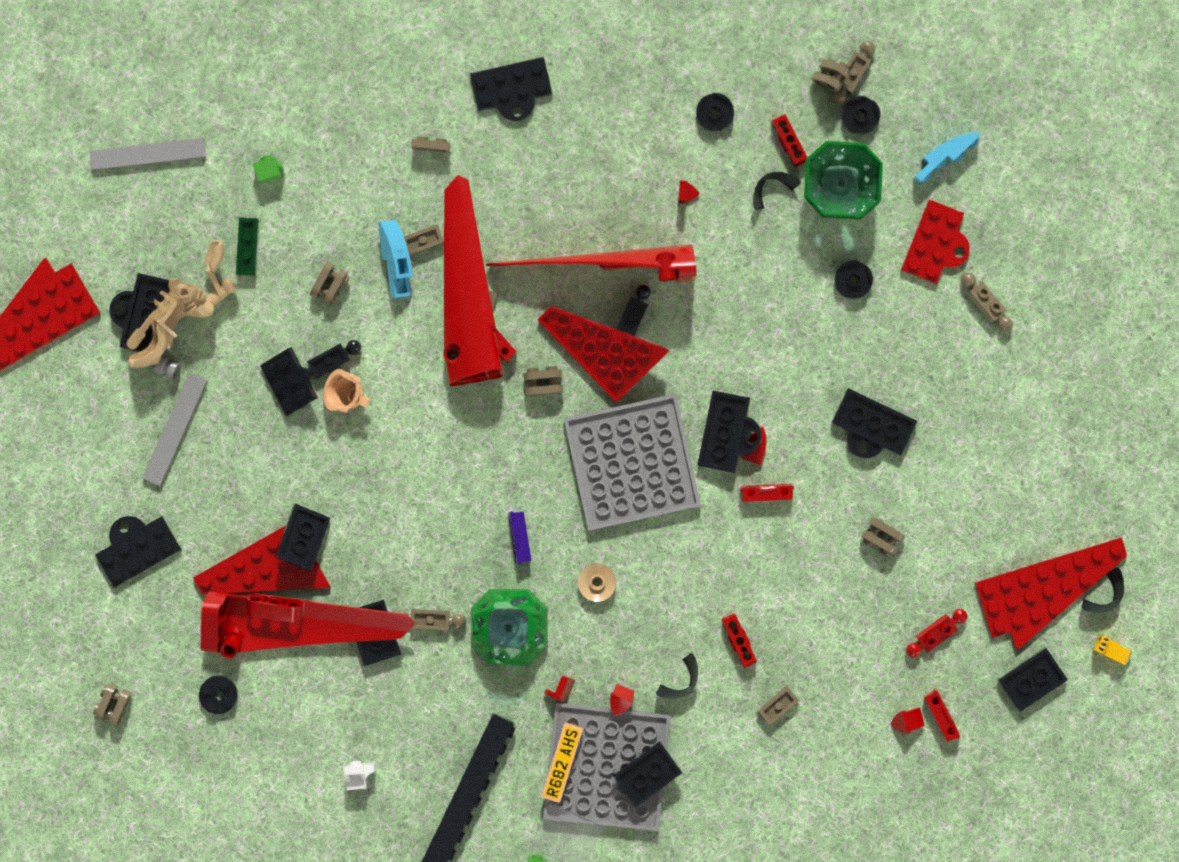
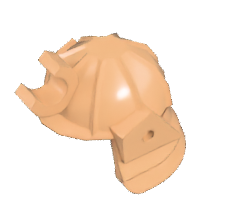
M342 369L333 371L329 375L323 390V401L326 408L330 411L339 410L347 413L348 409L356 408L359 405L363 407L368 406L371 399L363 396L364 390L360 377L345 372Z

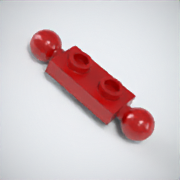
M959 608L953 612L951 618L947 614L943 615L915 636L919 642L908 644L906 654L911 658H916L921 654V649H924L927 653L958 631L955 624L966 622L968 618L967 612Z

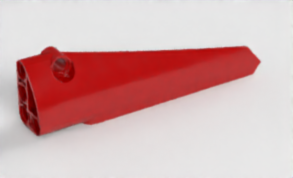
M457 175L444 190L443 356L448 383L452 387L498 379L504 376L469 180L460 175ZM452 353L458 355L454 360L448 359V356Z
M692 244L486 264V267L528 264H598L601 269L606 271L648 267L658 268L659 281L676 280V282L695 281L697 277Z
M209 591L201 608L200 649L206 652H220L223 657L232 659L239 652L317 644L401 639L415 624L407 614L264 594L242 596Z

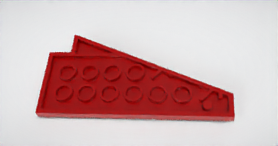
M45 257L0 315V371L101 313L72 263L55 272L49 260Z
M1122 537L974 582L991 637L1011 633L1015 649L1022 647L1128 556Z

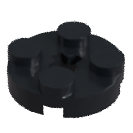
M712 93L704 96L696 108L698 122L708 131H722L733 120L734 109L732 102L721 93ZM715 108H718V112L720 113V115H716L715 117L711 116L712 113L710 112V109L714 110Z
M866 96L851 98L842 111L844 126L851 133L864 135L873 131L878 125L881 116L878 104ZM859 110L862 113H866L864 120L856 117Z
M855 260L848 261L842 264L836 271L834 284L837 291L843 297L859 299L865 296L871 289L873 275L870 268L863 263ZM850 275L859 278L856 285L849 283Z
M221 675L212 676L200 686L199 700L207 712L224 714L230 711L236 704L238 690L235 683L229 678ZM216 689H218L219 692L224 693V695L221 696V700H218V698L213 697V694L216 693Z

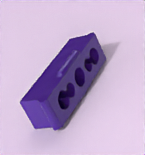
M511 511L508 513L512 544L515 562L517 565H520L522 562L532 561L524 511L516 513Z

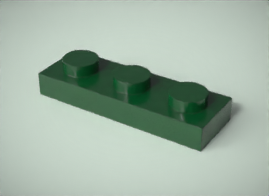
M239 217L236 275L256 276L258 218Z

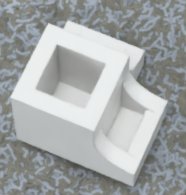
M361 761L349 762V765L344 767L347 790L366 789L368 787V775L376 771L375 763L361 764Z

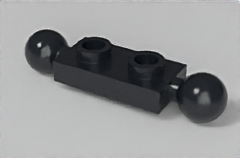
M647 285L637 287L636 299L630 297L617 330L635 336L648 307V304L643 301L651 295V289Z
M350 340L346 348H343L340 343L307 361L309 368H302L309 380L312 374L318 379L349 362L348 355L360 353L361 344L357 340Z

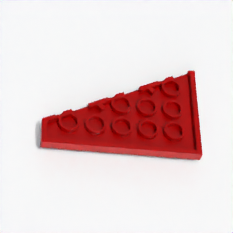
M550 306L537 319L616 403L670 352L668 348L555 306Z
M286 526L193 577L202 594H208L209 591L241 593L328 588L330 584L316 560L312 571L309 572L274 558Z

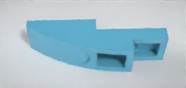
M979 132L968 133L939 145L922 159L927 166L913 179L918 184L921 181L926 183L933 176L931 172L935 168L939 170L947 163L944 160L945 158L950 163L954 160L958 163L966 155L964 151L968 147L972 149L979 143L978 138L981 134Z
M396 220L378 222L382 260H387L391 298L411 296L409 277H413L402 231Z

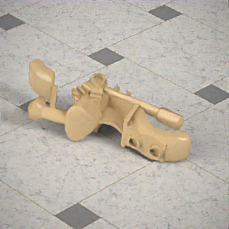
M211 241L208 253L204 259L207 267L205 270L214 290L205 296V290L200 289L198 285L182 282L177 278L170 280L168 283L170 292L160 291V294L164 296V300L158 302L154 299V304L157 308L148 316L142 326L133 332L126 342L127 347L132 350L136 349L145 337L146 330L152 324L153 338L150 345L145 350L132 353L129 356L128 363L130 367L141 368L151 364L157 365L162 359L164 351L172 346L173 338L177 336L174 332L179 319L187 315L201 318L209 317L214 313L215 305L221 302L228 294L238 291L235 288L237 284L229 278L226 280L221 278L219 285L214 274L224 255L222 241Z

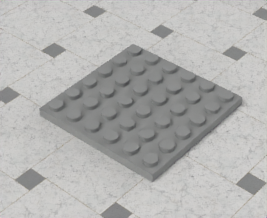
M676 394L564 418L588 531L701 506Z
M556 702L548 773L564 723L581 727L583 731L560 803L545 798L543 819L659 831L663 788L635 807L613 775L659 741L667 750L671 715L626 710L624 713L614 716L611 708Z

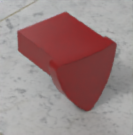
M680 180L679 204L687 203L700 194L688 181Z
M562 675L556 691L553 692L546 689L544 694L561 702H566L575 680Z
M616 684L614 691L610 695V707L614 716L624 713L633 703L634 691L619 684Z
M920 707L897 713L891 721V726L904 734H909L912 730L924 727L925 724Z

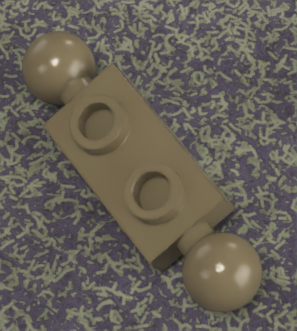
M864 41L860 46L861 53L855 51L847 64L851 72L847 80L840 78L839 82L843 86L838 93L833 92L831 95V99L835 104L840 105L846 101V91L850 94L853 93L872 61L867 56L875 52L873 42Z
M965 273L961 277V284L971 289L967 294L990 323L997 320L998 328L1002 332L1010 331L1013 327V321L1009 317L1002 315L1007 311L983 281L977 285L975 275Z
M411 609V615L403 610L396 612L407 614L415 624L412 627L414 629L449 631V625L456 629H462L467 623L466 617L462 614H455L453 617H450V611Z

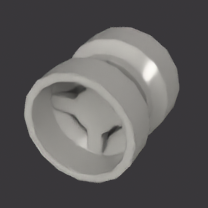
M162 355V359L156 365L154 372L160 375L166 374L167 378L173 380L176 376L174 371L179 369L180 362L171 361L168 357Z

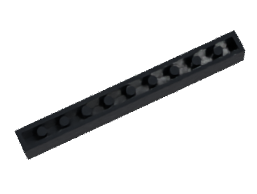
M493 712L422 862H447L448 860H453L457 852L454 847L457 842L461 843L465 835L462 830L465 825H470L474 816L471 814L473 807L478 808L482 800L479 795L482 790L486 791L491 781L487 778L490 772L495 773L499 764L496 760L499 755L503 756L508 746L504 743L507 737H512L516 729L513 727V721Z

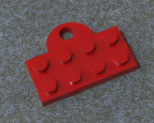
M929 199L901 271L937 284L943 267L955 268L964 263L969 255L970 246L965 235L959 232L958 229L965 213ZM956 247H961L964 250L963 257L958 258L954 255Z

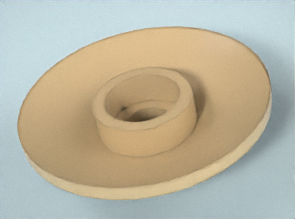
M599 563L591 564L581 571L578 578V587L586 599L593 602H601L611 597L614 593L616 577L608 566ZM599 579L601 581L600 586H595L593 581Z

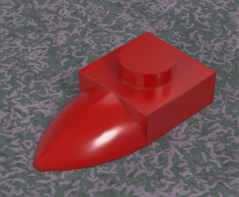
M763 426L760 427L762 431L760 446L754 452L743 455V460L761 465L767 443L766 432ZM755 432L748 441L750 443H754L757 440Z

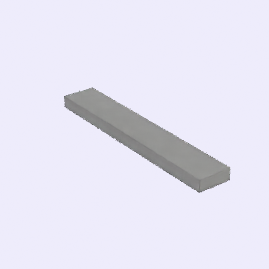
M204 138L89 151L92 171L206 158Z
M188 374L143 479L159 486L162 485L206 386V380L193 374Z

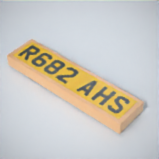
M564 723L541 797L560 803L583 728Z

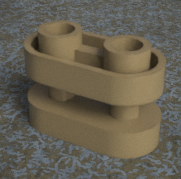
M830 58L828 60L823 59L819 65L820 69L823 70L822 73L815 72L811 80L824 89L838 93L843 86L839 80L840 78L847 80L851 73L849 71L850 67L841 61L837 63Z
M327 261L311 289L310 296L317 299L321 294L325 297L323 302L331 306L332 303L336 304L341 294L338 292L341 287L347 285L350 277L347 276L348 272L340 269L338 273L334 272L335 265ZM331 278L334 281L328 290L324 286L327 280Z
M557 366L546 367L544 371H538V368L527 369L526 373H523L524 381H530V387L525 388V396L564 393L563 385H557V378H562V370L557 369ZM549 379V386H538L537 380Z
M872 517L869 524L873 528L870 532L864 530L861 535L863 538L862 542L870 547H873V545L879 547V552L887 557L890 554L894 556L898 549L893 545L896 540L902 543L905 535ZM879 531L890 536L887 542L877 537Z
M110 683L108 686L103 687L100 694L102 700L100 704H96L93 714L95 715L94 719L103 722L105 718L110 719L109 725L117 728L132 692L124 689L119 694L116 692L118 686ZM116 700L117 704L114 711H109L112 701Z

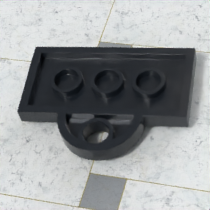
M544 57L470 73L478 111L497 107L501 116L509 121L518 122L526 119L534 109L535 98L553 95ZM514 107H521L523 114L519 117L512 114Z
M138 273L134 290L123 291L112 299L109 307L111 319L116 325L124 328L119 347L132 350L126 346L127 340L157 308L154 304V299L158 302L164 300V296L160 294V291L170 292L168 288L170 280ZM123 303L125 310L122 313H117L115 311L116 304ZM152 324L146 330L143 340L133 351L141 352L150 345L153 338Z
M847 388L831 423L848 431L847 445L854 455L860 458H872L878 455L883 448L901 456L917 420ZM863 442L867 445L865 453L857 451L858 443Z
M712 391L697 466L736 473L739 455L750 454L760 446L762 441L761 428L755 420L747 417L751 398ZM750 432L757 434V440L754 443L747 441V435Z
M124 516L116 520L111 526L109 538L112 545L95 555L115 588L182 549L163 516L147 525L137 517ZM123 521L129 524V530L125 533L119 529V525Z

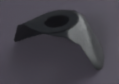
M784 172L766 174L758 181L753 195L754 209L764 208L762 188L766 180L780 181L793 191L801 184L800 179Z
M1118 567L1106 574L1113 587V602L1100 605L1084 599L1082 603L1083 610L1088 612H1105L1112 610L1121 602L1124 595V579Z
M693 653L682 659L690 674L689 687L684 690H674L660 684L656 692L657 696L662 698H679L689 694L694 689L698 680V665Z

